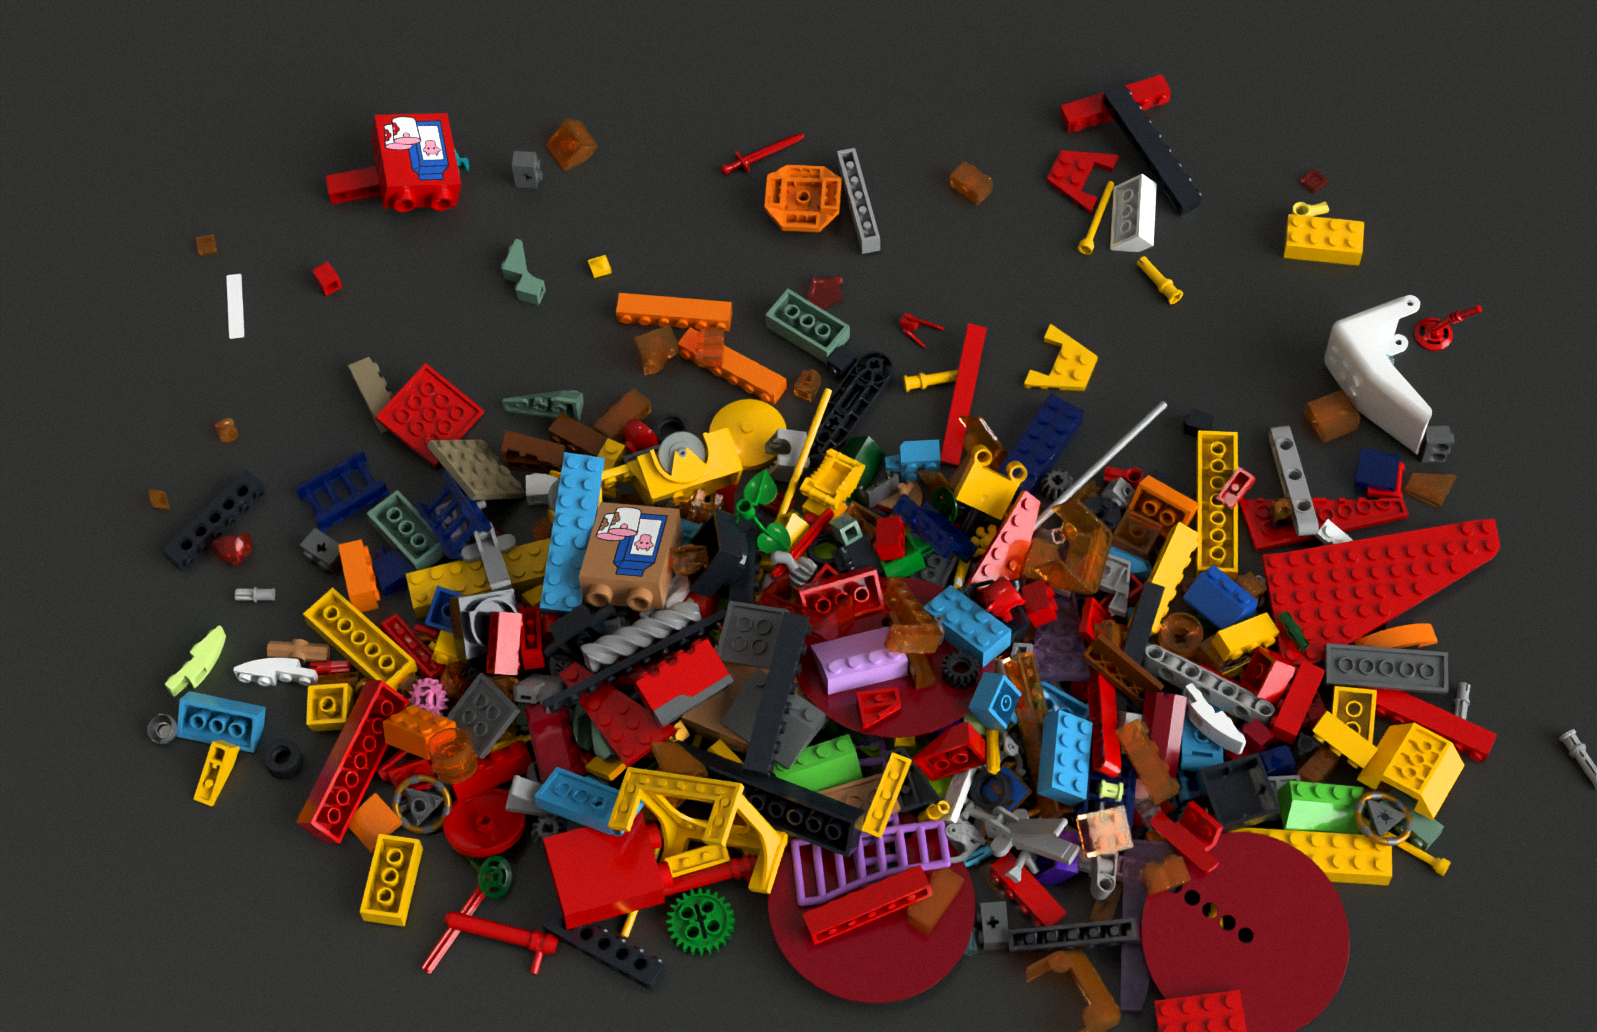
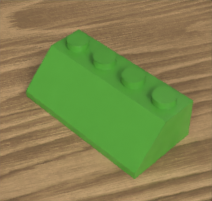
M849 734L805 748L789 771L776 762L773 774L775 777L815 792L863 779L857 753Z
M1288 781L1277 790L1283 829L1359 834L1353 810L1356 801L1364 795L1363 787ZM1364 804L1363 810H1362V813H1361L1362 819H1363V816H1364L1366 804Z

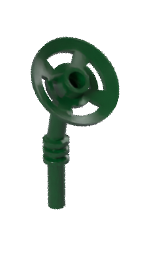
M940 487L933 494V514L937 522L942 526L952 525L956 520L958 510L968 513L971 507L957 502L953 492L947 487ZM944 493L945 497L942 499V502H939L941 494ZM982 511L978 517V520L982 519V522L986 521L996 525L998 528L1003 523L1002 520Z
M463 855L467 863L472 865L478 872V885L485 896L499 898L507 892L512 881V870L505 858L491 856L481 864L478 861L479 857ZM489 862H499L497 866H488ZM504 869L505 878H504V882L502 883V880H503V872H502V870ZM496 886L498 889L496 892H488V887Z

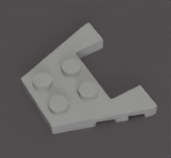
M1092 549L1077 563L1071 572L1068 571L1063 576V579L1058 583L1056 582L1052 588L1054 593L1069 598L1076 583L1079 582L1113 594L1115 596L1108 607V612L1125 618L1127 615L1131 561Z

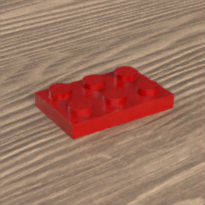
M1086 597L1082 609L1083 614L1079 625V633L1089 644L1102 633L1118 647L1122 628L1094 597Z

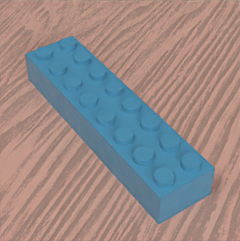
M564 452L540 602V613L565 616L573 608L583 604L584 599L579 581V573L597 516L605 465L604 458Z

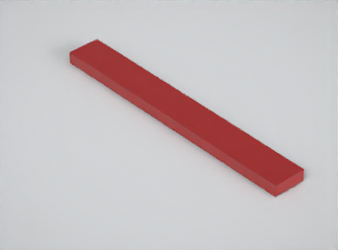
M970 323L967 325L940 455V464L956 468L959 466L987 330L986 327Z

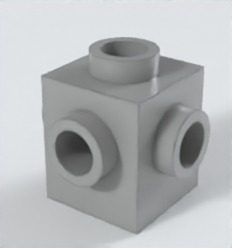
M1119 477L1109 482L1101 496L1111 499L1122 510L1129 508L1136 491L1122 477Z

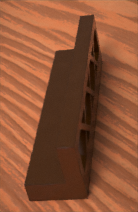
M895 611L889 612V627L902 644L908 659V673L915 689L935 685L936 679L909 619L898 620Z
M1102 633L1089 644L1081 656L1086 663L1142 709L1144 708V700L1139 697L1138 692L1145 696L1146 691L1160 692L1164 687L1160 681ZM1092 652L1093 654H1095L1098 660H1094L1091 656H1089V653ZM1106 666H1109L1111 669H1113L1114 674L1110 673L1107 670ZM1122 679H1125L1129 683L1130 687H1127L1125 684H1123Z

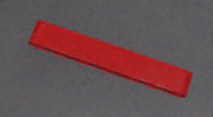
M1095 654L1091 655L1094 660H1098ZM1086 663L1089 721L1093 722L1091 737L1093 769L1105 776L1115 778L1121 770L1115 686ZM1106 666L1107 670L1110 673L1114 674L1113 669H1111L1109 666Z

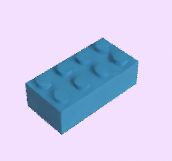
M952 585L923 607L922 623L928 626L931 621H934L936 615L942 616V624L945 627L944 640L956 649L961 650L963 654L965 651H968V655L974 654V658L977 657L978 663L982 668L1010 646L1012 630Z
M1057 710L1044 717L1037 794L1069 806L1086 800L1093 722L1062 710Z

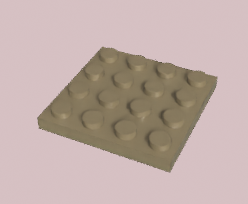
M431 440L428 443L427 447L471 500L523 498L526 494L521 483L511 475L510 470L501 463L499 457L491 451L484 440Z

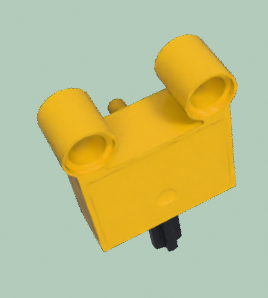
M976 445L972 449V457L953 493L956 500L971 506L960 527V531L968 535L971 533L981 511L1002 520L1020 482L1024 481L1027 477V470L1019 461H1012L1007 465L1006 472L1008 476L985 467L990 464L992 454L984 445ZM980 452H986V456L983 459H977ZM1015 468H1021V472L1018 475H1012Z

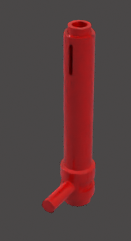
M756 854L743 855V858L740 859L739 857L732 858L726 863L673 877L674 885L664 888L665 897L731 878L739 879L745 877L749 885L758 857Z
M455 911L447 912L444 924L448 925L449 928L529 948L530 951L535 952L530 973L538 975L543 954H555L559 938L554 937V934L547 933L546 935L542 934V931L535 929L530 931Z

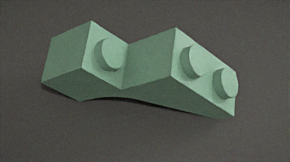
M515 239L514 244L510 245L508 249L507 259L503 260L501 264V271L503 272L504 279L517 282L515 292L517 293L518 300L539 306L546 291L544 280L535 278L527 271L523 243L521 240Z

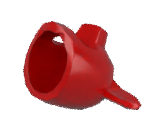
M1004 576L988 585L983 591V596L980 600V603L986 606V612H990L996 617H1001L1003 622L1013 620L1010 613L1013 607L1027 602L1025 596H1022Z

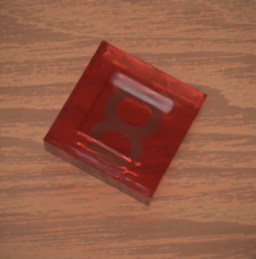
M1313 169L1302 178L1301 183L1315 194L1328 183V179L1316 169Z

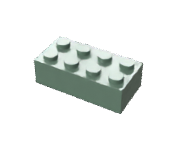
M790 289L784 292L765 315L767 328L826 364L827 359L850 338L849 325Z
M398 490L367 512L370 525L413 571L429 568L449 553L446 540Z

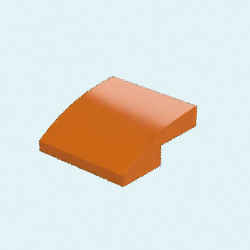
M375 793L357 809L348 828L373 853L378 835H390L401 826L402 821Z

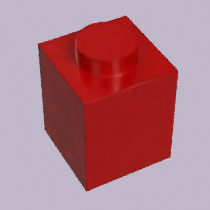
M329 262L321 264L312 270L316 283L326 296L342 288L340 278Z

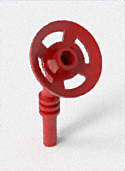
M1480 305L1463 311L1457 310L1449 313L1444 319L1435 317L1422 319L1415 327V340L1424 349L1430 351L1443 350L1450 345L1453 338V332L1449 324L1461 322L1464 318L1481 313L1482 308ZM1421 326L1425 327V335H1423L1422 337L1420 335ZM1443 329H1447L1448 331L1447 339L1443 337ZM1427 341L1434 343L1439 342L1440 344H1430L1427 343Z

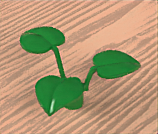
M763 470L756 474L744 489L745 499L738 501L736 505L738 512L735 515L737 524L739 517L744 520L753 519L763 531L757 538L758 547L763 553L772 555L774 551L787 552L791 546V538L788 530L782 524L773 522L765 529L755 516L753 506H757L758 503L768 505L777 495V487L767 470Z

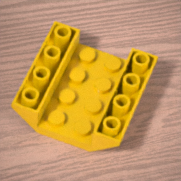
M1416 723L1391 725L1379 742L1378 750L1364 767L1357 780L1374 790L1377 789L1382 780L1418 800L1414 811L1433 821L1461 773L1464 763L1452 742Z

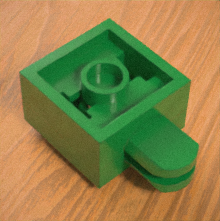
M906 529L904 558L881 561L879 555L876 554L885 577L905 578L925 568L926 565L922 556L936 550L937 546L932 534L925 533L912 539Z

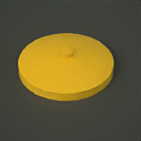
M744 399L726 405L715 415L711 422L709 433L728 427L743 470L759 469L777 459L775 455L765 453V443L777 429H786V424L781 414L773 406L759 400Z

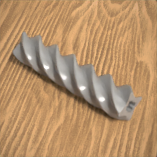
M689 597L685 602L675 603L667 610L657 611L649 618L639 619L631 626L622 627L612 635L602 636L594 643L580 646L585 665L591 669L592 673L597 672L602 663L612 665L618 661L621 655L632 656L639 647L647 648L655 644L657 638L665 639L673 635L676 630L681 631L693 625L694 622H699L702 618L698 604H695L691 597Z

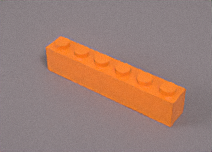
M619 293L616 316L617 322L624 324L672 326L681 329L691 327L698 330L708 329L723 332L730 331L732 302Z
M691 327L677 343L678 353L682 358L689 359L699 367L710 370L715 376L727 379L732 385L742 387L747 393L755 394L766 403L769 402L775 405L787 389L786 378Z

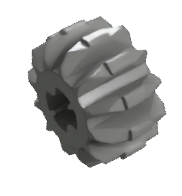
M804 556L798 559L796 563L799 569L789 573L786 578V582L791 588L808 584L816 574L817 565L811 559Z

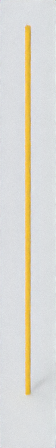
M825 388L776 517V523H778L780 516L788 511L832 390ZM761 567L760 575H756V580H759V586L765 572ZM695 734L691 745L699 748L703 737ZM672 797L670 800V804L675 809L680 798ZM660 827L659 833L663 846L664 836L662 827ZM661 848L653 849L656 862ZM638 910L628 913L620 934L622 937H629Z

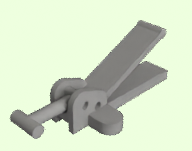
M485 500L465 505L467 513L474 512L478 528L476 526L472 527L476 543L465 546L462 549L461 555L463 560L467 563L482 560L491 590L512 589L502 554L515 549V537L511 534L496 537L492 522H488L486 527L481 511L482 508L487 507Z
M518 775L513 776L506 803V811L543 817L548 814L549 818L556 815L536 806L534 796L543 784ZM556 815L558 819L568 820L567 831L585 827V825Z
M970 801L959 816L962 821H967L969 816L985 821L984 825L987 836L994 839L991 843V851L996 857L1005 856L1011 847L1015 846L1070 866L1080 851L1079 845L1058 838L1068 823L1065 818L1029 819L1028 812L1025 809H1017L1011 813L1001 806H996L993 810V815L975 809L977 805L974 801Z

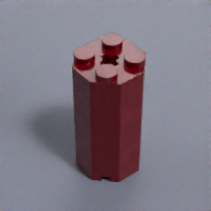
M1146 691L1134 772L1135 779L1146 780L1148 778L1149 782L1159 784L1163 780L1165 784L1176 785L1187 697Z

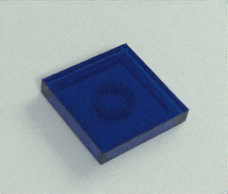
M1361 448L1355 485L1394 492L1401 455Z

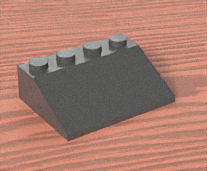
M759 668L755 670L745 683L721 721L723 726L748 743L751 739L768 676L767 673ZM796 693L790 696L789 702H792L789 715H785L784 722H787L784 735L780 734V752L774 756V761L788 771L825 724L826 719L824 712Z

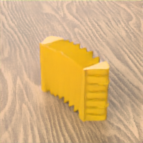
M830 448L826 452L820 468H817V472L814 471L810 478H805L800 487L801 494L836 511L838 505H842L843 501L846 502V498H850L851 493L856 489L866 465Z

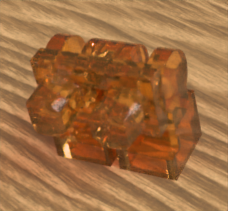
M693 490L690 500L680 502V517L697 524L704 523L714 509L726 511V506H723V495L711 493L710 503L704 502L706 491Z

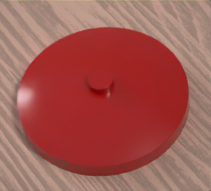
M491 788L461 802L456 800L452 804L451 812L444 817L443 830L447 842L458 853L469 857H489L506 851L521 838L526 828L527 816L523 813L506 811L509 791Z

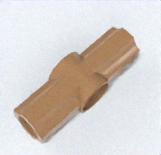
M294 639L291 642L270 641L267 646V657L298 659L300 665L306 662H327L330 659V645L312 644L302 639Z

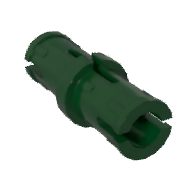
M1289 611L1281 613L1277 618L1286 630L1285 634L1287 637L1291 638L1299 652L1307 649L1310 644L1301 632L1302 628L1300 625L1296 624Z

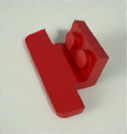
M1194 801L1187 803L1182 819L1175 823L1161 811L1151 819V828L1202 873H1209L1218 867L1219 861L1207 851L1217 844L1223 826Z

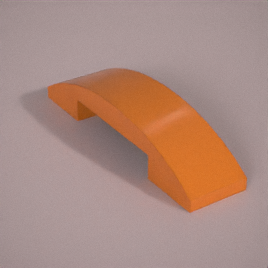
M1410 624L1367 635L1353 644L1357 646L1401 649L1417 645L1419 648L1436 644L1438 641L1431 624Z

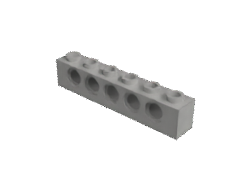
M851 148L837 151V165L861 252L865 254L880 251V235L856 150Z

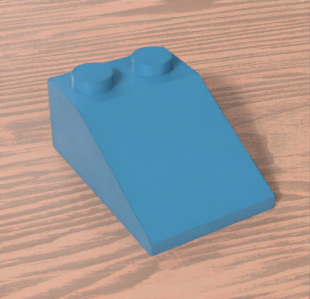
M1039 679L1022 706L1025 710L1021 711L1019 709V713L1042 732L1044 717L1057 710H1062L1089 721L1088 705Z

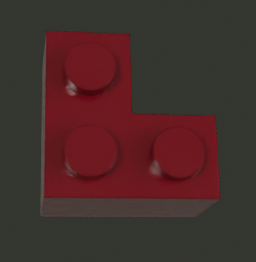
M1255 718L1250 723L1246 722L1239 730L1246 740L1242 753L1238 755L1223 748L1224 762L1258 752L1261 758L1265 755L1274 734Z

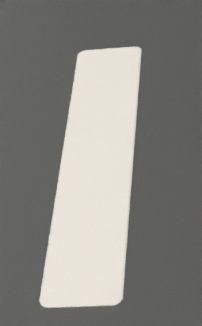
M241 274L227 275L229 338L244 337Z

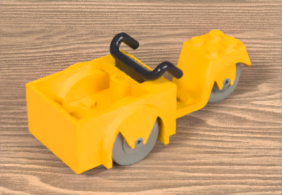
M728 427L708 434L707 432L703 433L702 438L705 446L692 433L684 431L672 433L660 444L658 459L653 449L649 453L637 456V459L603 471L598 509L600 502H602V489H612L621 482L624 484L631 483L642 497L645 506L674 508L695 501V499L698 500L716 494V490L738 484L743 468ZM560 478L552 484L548 493V517L552 524Z

